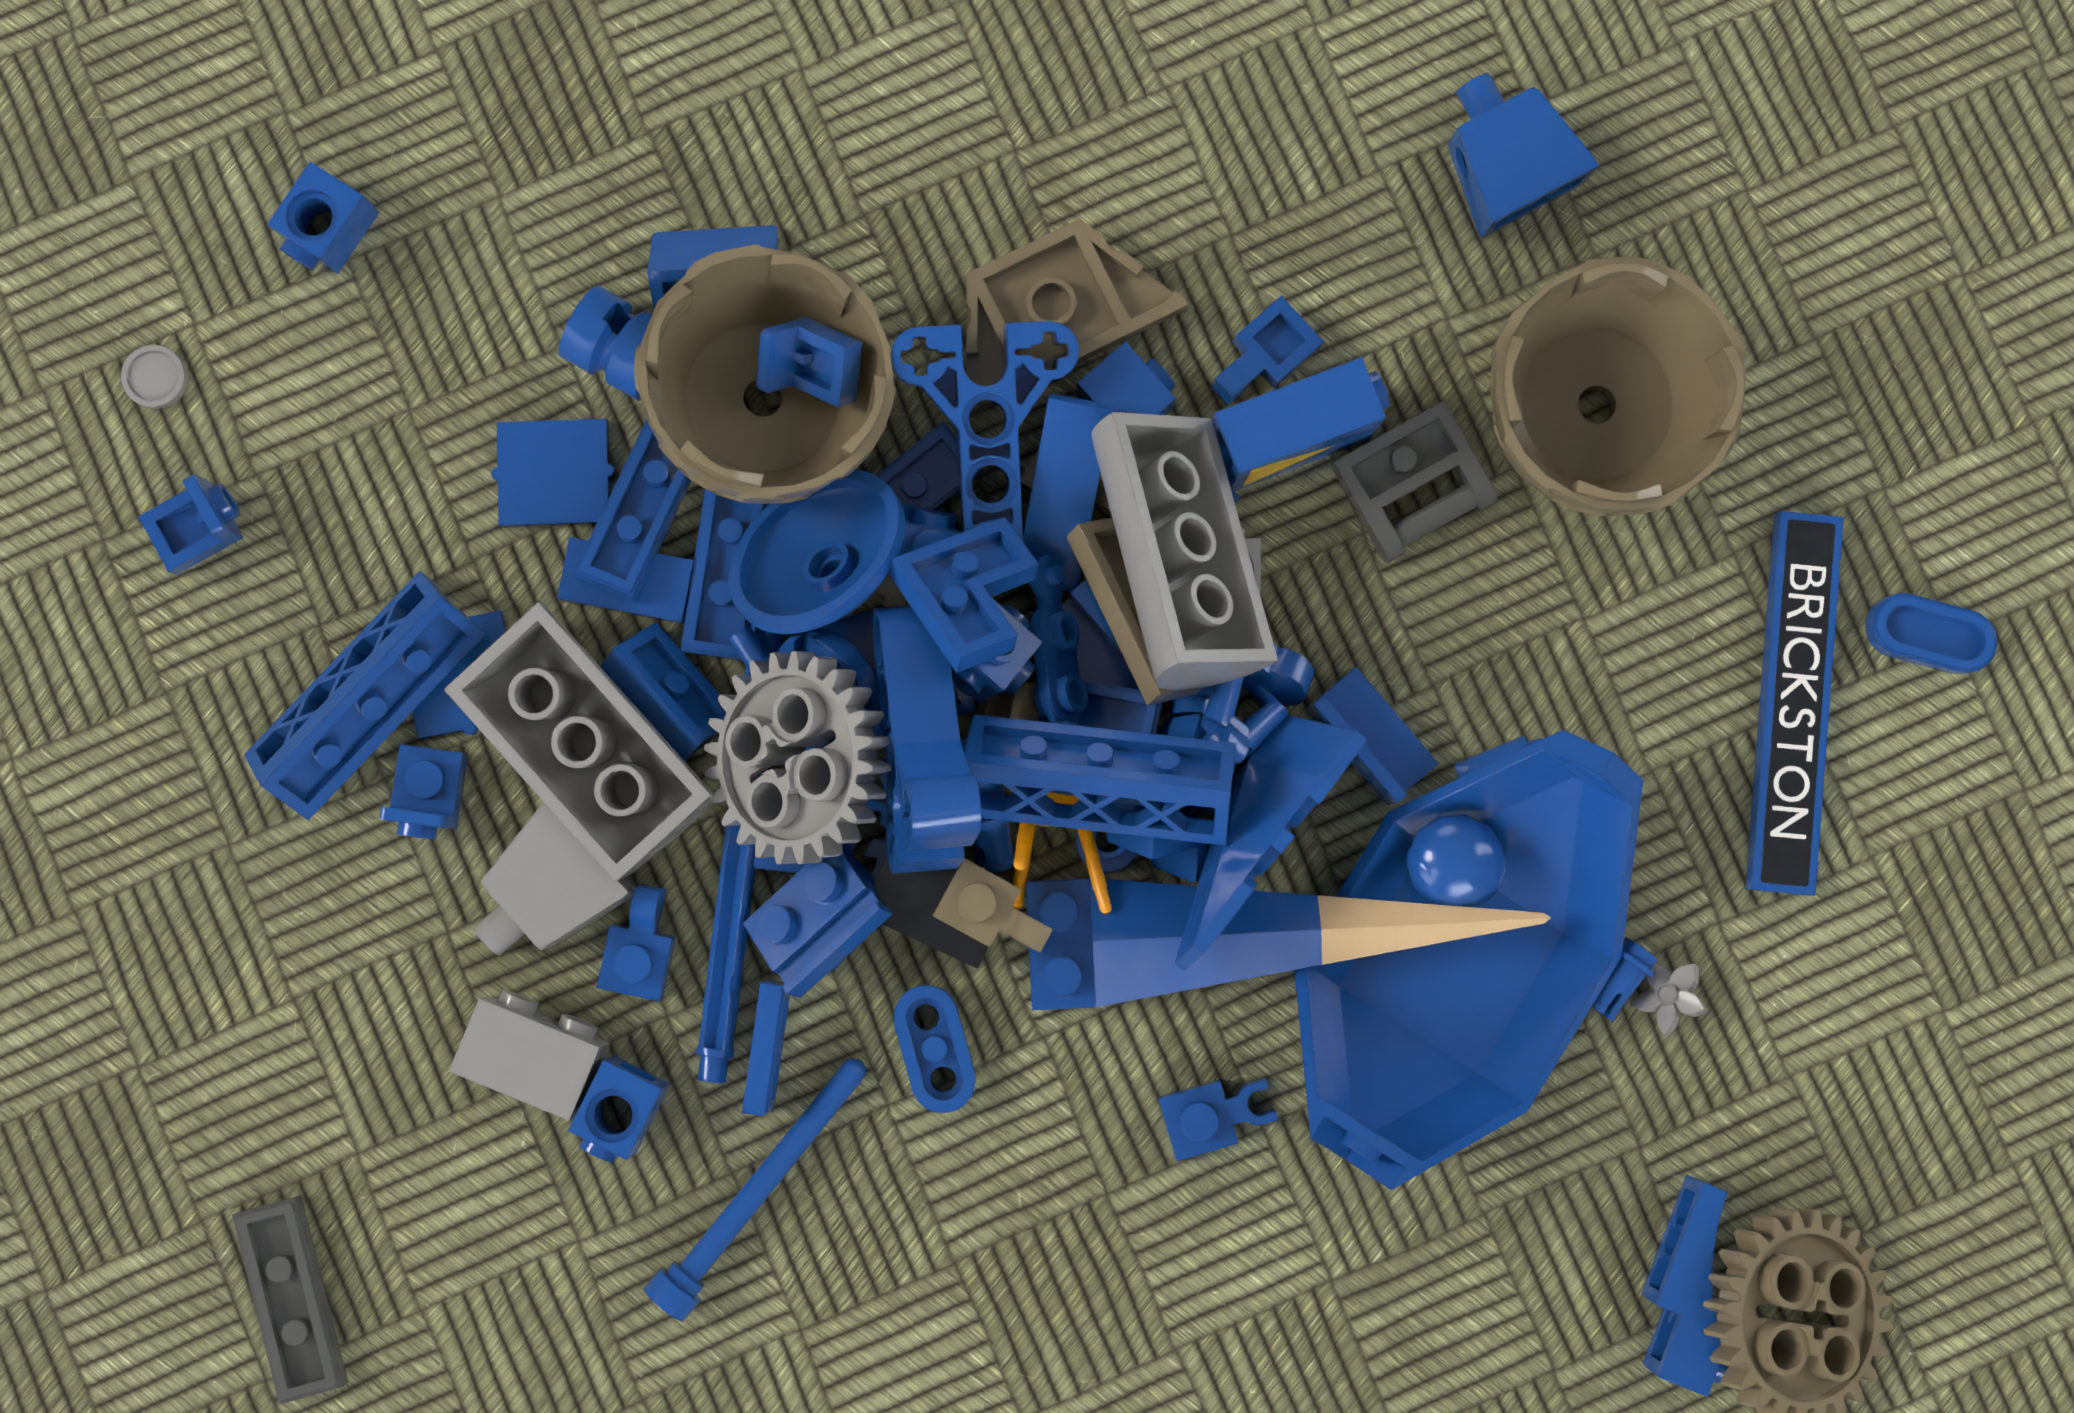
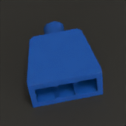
M1484 73L1473 78L1456 91V95L1468 114L1470 121L1456 129L1448 143V147L1476 229L1481 238L1585 184L1599 165L1593 155L1540 90L1534 87L1529 88L1505 101L1490 74Z

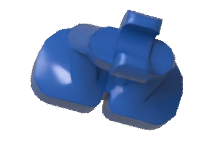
M1274 644L1277 662L1247 676L1214 685L1200 724L1207 732L1202 739L1237 743L1235 764L1241 763L1246 756L1254 754V751L1288 716V710L1285 707L1297 706L1304 702L1314 677V668L1301 654L1286 648L1277 647ZM1241 687L1262 706L1244 722L1235 716Z

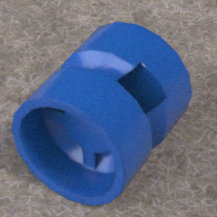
M597 285L584 295L569 318L560 340L559 356L591 375L601 370L605 371V382L640 401V394L635 388L634 380L635 350L642 342L652 314L645 311L637 316L632 315V305L630 302Z

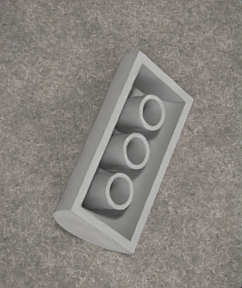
M1122 412L1110 413L1093 428L1091 438L1156 686L1167 690L1207 687L1247 676L1277 662L1276 651L1212 418Z
M538 602L444 689L614 882L625 879L667 847L710 805L711 798L714 796V793L544 603Z

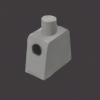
M543 803L481 881L482 886L499 906L474 927V931L480 940L498 956H501L524 934L540 950L551 949L631 899L635 887L627 878L614 882L550 808Z

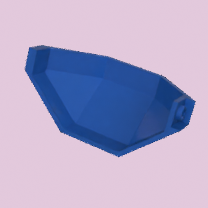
M1561 730L1387 813L1336 897L1429 904L1419 896L1411 883L1406 866L1408 849L1412 846L1418 831L1438 816L1466 814L1491 827L1499 839L1505 855V874L1496 894L1478 908L1545 913L1551 918L1544 924L1294 970L1311 1140L1344 1158L1390 1190H1393L1529 1110L1622 958L1643 779L1618 755L1572 733Z

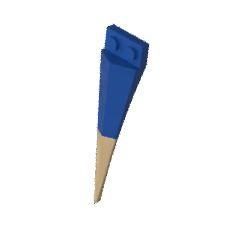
M1090 878L1026 882L1027 915L1053 929L1040 953L1029 947L1032 1010L1100 1007L1546 923L1551 917L1540 912L1253 890L1207 952L1184 971L1175 964V960L1197 886L1106 879L1112 910L1104 914L1099 909Z

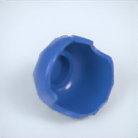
M1466 814L1438 816L1418 831L1412 846L1408 849L1406 866L1414 890L1429 904L1478 908L1496 894L1505 874V855L1499 839L1487 824Z

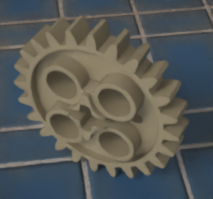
M1795 1207L1794 1210L1773 1208L1772 1217L1755 1215L1752 1217L1754 1231L1742 1229L1734 1231L1735 1240L1740 1250L1738 1252L1725 1249L1719 1251L1722 1261L1728 1267L1725 1275L1710 1273L1708 1277L1713 1285L1720 1289L1719 1298H1711L1703 1302V1307L1717 1313V1322L1703 1330L1704 1335L1720 1338L1721 1345L1714 1350L1709 1358L1711 1362L1729 1366L1721 1379V1383L1723 1386L1740 1389L1737 1402L1756 1408V1413H1846L1844 1398L1858 1402L1864 1400L1858 1381L1862 1378L1877 1382L1879 1378L1875 1369L1870 1364L1872 1356L1887 1357L1889 1353L1884 1346L1877 1342L1878 1333L1893 1330V1324L1879 1318V1310L1892 1303L1891 1296L1877 1294L1876 1286L1887 1276L1886 1271L1867 1267L1873 1259L1876 1250L1874 1247L1857 1245L1861 1231L1857 1228L1842 1226V1218L1839 1216L1822 1214L1820 1210ZM1759 1305H1768L1808 1312L1817 1311L1841 1315L1842 1321L1839 1326H1830L1790 1319L1780 1320L1757 1316L1756 1308Z

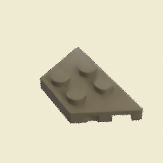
M1078 219L967 273L966 375L972 382L982 386H990L999 381L1004 371L1003 325L1006 323L1051 321L1063 324L1077 338L1079 355L1076 364L1187 311L1188 303L1181 293L1177 290L1173 292L1145 272L1142 264L1126 252L1114 249L1106 243L1103 235L1083 220ZM1043 334L1041 344L1031 347L1027 351H1015V354L1031 355L1032 358L1043 359L1045 370H1052L1053 361L1063 357L1064 350L1063 346L1052 344L1051 335ZM985 400L978 402L971 409L970 416L995 403Z

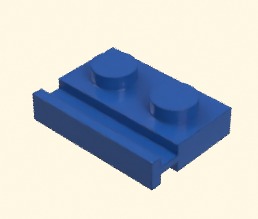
M842 844L843 854L840 856L822 857V862L806 864L743 922V925L771 970L778 973L784 982L782 987L788 995L801 998L893 914L890 908L883 905L878 898V890L847 844Z

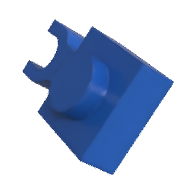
M1263 1077L1243 1084L1237 1093L1227 1097L1224 1095L1219 1079L1158 1096L1176 1161L1238 1144L1234 1124L1249 1122L1252 1125H1264L1277 1121L1278 1116L1274 1109L1256 1114L1248 1108V1099L1253 1092L1269 1088L1267 1079Z

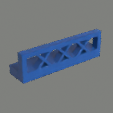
M420 570L244 754L260 786L309 820L486 635L477 623L449 601L434 581Z
M973 714L964 753L970 772L976 777L979 793L980 782L1003 784L1014 792L1009 797L980 794L981 818L1226 846L1237 743ZM1053 790L1071 792L1080 801L1073 805L1056 803L1046 794ZM1118 798L1137 799L1146 808L1139 812L1124 811L1112 802ZM1186 805L1215 808L1214 821L1187 818L1179 809Z

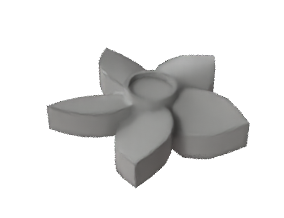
M1655 963L1651 969L1655 973L1653 978L1651 979L1646 976L1649 985L1655 990L1641 993L1629 1004L1643 1012L1658 1011L1657 1024L1663 1035L1668 1037L1678 1024L1680 1012L1691 1017L1700 1016L1708 1012L1702 1000L1691 993L1699 983V966L1696 964L1684 965L1677 968L1671 974L1667 969Z

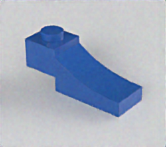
M1686 1174L1641 1295L1654 1304L1663 1308L1643 1365L1659 1378L1708 1397L1713 1382L1719 1383L1729 1367L1711 1362L1709 1357L1721 1345L1720 1338L1704 1335L1703 1330L1717 1322L1715 1312L1703 1307V1302L1713 1298L1712 1282L1708 1277L1710 1273H1713L1715 1240L1728 1192Z

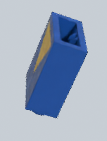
M1361 357L1215 412L1212 422L1231 489L1237 491L1368 441L1386 419L1383 409L1389 407L1388 394L1378 372L1368 373L1364 360Z

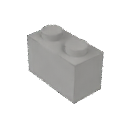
M503 989L500 997L491 995L479 998L449 1072L568 1121L575 1118L610 1045L609 1042L595 1037L598 1027L568 1014H562L559 1022L536 1013L539 1005L537 1001Z

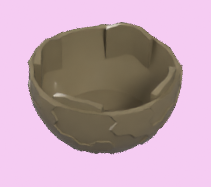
M759 244L714 252L694 262L685 272L686 275L657 302L642 342L635 350V388L640 394L648 424L659 442L657 446L690 480L719 496L745 503L784 504L803 500L838 478L841 479L848 476L865 461L883 434L897 391L893 380L890 347L874 308L875 303L846 271L841 273L805 255L761 247ZM808 317L862 342L856 402L838 408L790 386L775 391L781 402L780 407L775 413L768 416H758L747 409L744 403V396L750 389L756 387L760 335L764 329Z
M1632 256L1586 260L1579 267L1548 282L1529 300L1522 301L1518 308L1513 311L1505 322L1490 355L1493 358L1489 382L1494 413L1493 428L1505 457L1515 471L1548 499L1575 511L1604 517L1646 514L1683 500L1689 491L1720 466L1723 459L1731 452L1740 434L1746 384V348L1739 330L1730 324L1711 296L1695 284L1693 278L1654 260ZM1597 391L1607 398L1610 405V414L1605 422L1593 423L1581 415L1578 401L1583 392Z

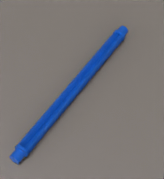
M751 624V628L769 655L770 653L778 652L779 648L783 645L784 634L763 631ZM745 667V675H751L748 668ZM766 769V770H764L763 772L759 773L758 776H757V778H759L760 776L764 775V774H762V773L766 772L768 769ZM741 825L725 827L699 1044L696 1048V1054L700 1055L697 1080L704 1082L726 1083L729 1058H734L735 1049H733L748 933L743 922L750 917L755 868H753L755 844L739 845L736 842Z

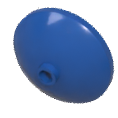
M854 470L848 476L841 479L838 478L819 491L812 493L806 499L784 504H769L750 524L734 552L728 581L729 592L734 605L752 625L763 631L776 634H794L819 629L849 615L867 601L881 586L890 573L893 558L898 556L905 531V515L899 498L880 477L866 471Z

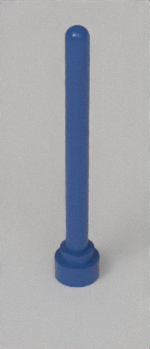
M851 1058L841 1065L681 1264L674 1261L668 1269L661 1267L644 1287L647 1296L663 1311L683 1322L701 1301L698 1293L704 1287V1284L701 1282L703 1276L864 1079L866 1067L861 1060Z

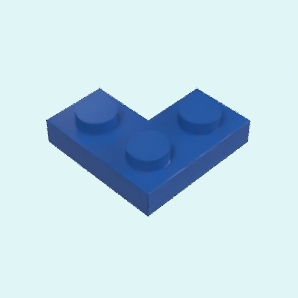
M1003 517L893 558L889 575L955 672L958 673L1013 651L1018 634L992 599V596L1033 581L1039 564L1007 519Z

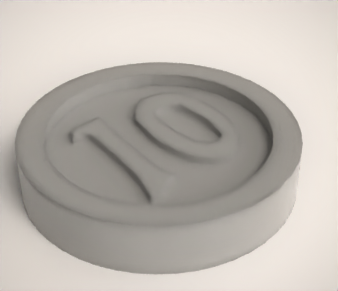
M147 345L138 348L128 356L122 367L121 382L126 394L137 404L149 409H163L173 405L182 397L188 384V372L185 363L175 352L160 345Z

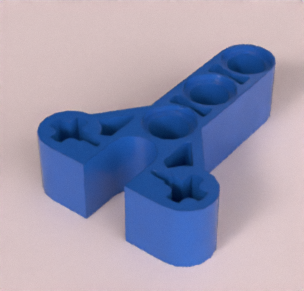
M1058 322L1006 323L1003 325V374L995 384L982 386L972 382L965 373L961 325L920 326L907 329L898 336L891 348L892 371L905 384L920 387L957 430L962 532L1005 517L1023 542L1018 427L1052 380L1063 378L1074 368L1079 355L1077 338L1068 327ZM1043 334L1051 335L1053 345L1063 346L1064 356L1053 361L1052 370H1045L1043 359L1032 358L1031 355H1016L1015 351H1027L1031 347L1041 344ZM919 339L924 340V346L927 351H936L937 354H952L953 358L939 359L937 362L928 364L925 371L926 375L918 376L914 374L913 365L908 363L902 364L901 353L910 351L913 340ZM984 400L998 405L1004 416L1002 429L991 438H981L973 432L969 424L971 409L975 404ZM987 465H995L1000 468L1007 480L1006 491L1003 496L993 502L981 501L976 497L972 488V479L976 471Z
M911 606L876 607L873 610L872 617L873 648L880 709L884 714L882 718L883 736L890 738V744L885 747L886 762L891 765V771L887 772L886 848L890 871L892 874L957 869L965 858L964 846H972L979 835L981 828V802L976 777L970 772L960 741L951 664Z

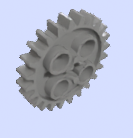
M792 651L791 653H770L769 661L753 660L749 662L751 675H734L732 677V682L738 695H719L718 701L726 711L725 718H709L708 724L719 733L718 742L704 745L706 752L717 756V765L705 771V777L720 780L721 788L714 793L711 802L728 804L729 809L721 823L723 826L741 825L736 841L739 845L755 844L756 857H775L776 864L780 865L822 862V857L842 855V844L858 843L861 840L856 824L875 822L876 817L867 805L869 799H885L887 793L874 781L876 774H884L891 771V765L877 759V750L890 744V738L874 736L873 727L880 722L884 714L883 711L865 710L864 706L873 691L870 687H852L856 677L855 670L837 669L836 658L816 656L815 652ZM836 736L835 740L832 743L823 748H813L806 750V747L824 746L825 744L831 742L829 740ZM785 765L786 769H770L762 773L764 775L757 778L759 773L763 772L764 770L770 767H780Z

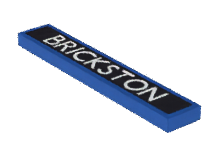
M1786 511L1774 514L1746 890L1815 896L1844 517Z

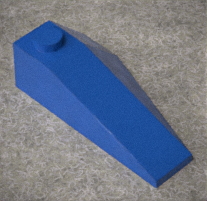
M1288 715L1254 751V754L1245 757L1242 761L1243 763L1233 775L1232 786L1235 788L1230 800L1226 846L1214 844L1209 846L1175 960L1177 966L1186 971L1207 952L1255 889L1257 882L1253 879L1256 875L1261 876L1293 840L1295 836L1289 832L1290 828L1293 827L1295 829L1314 806L1319 805L1367 741V738L1355 730Z

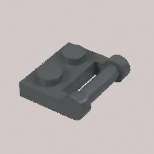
M1444 401L1334 461L1331 465L1367 528L1376 551L1386 563L1404 555L1405 546L1469 510L1476 508L1478 511H1482L1498 501L1491 481ZM1451 470H1456L1462 481L1461 487L1393 525L1390 523L1383 508Z

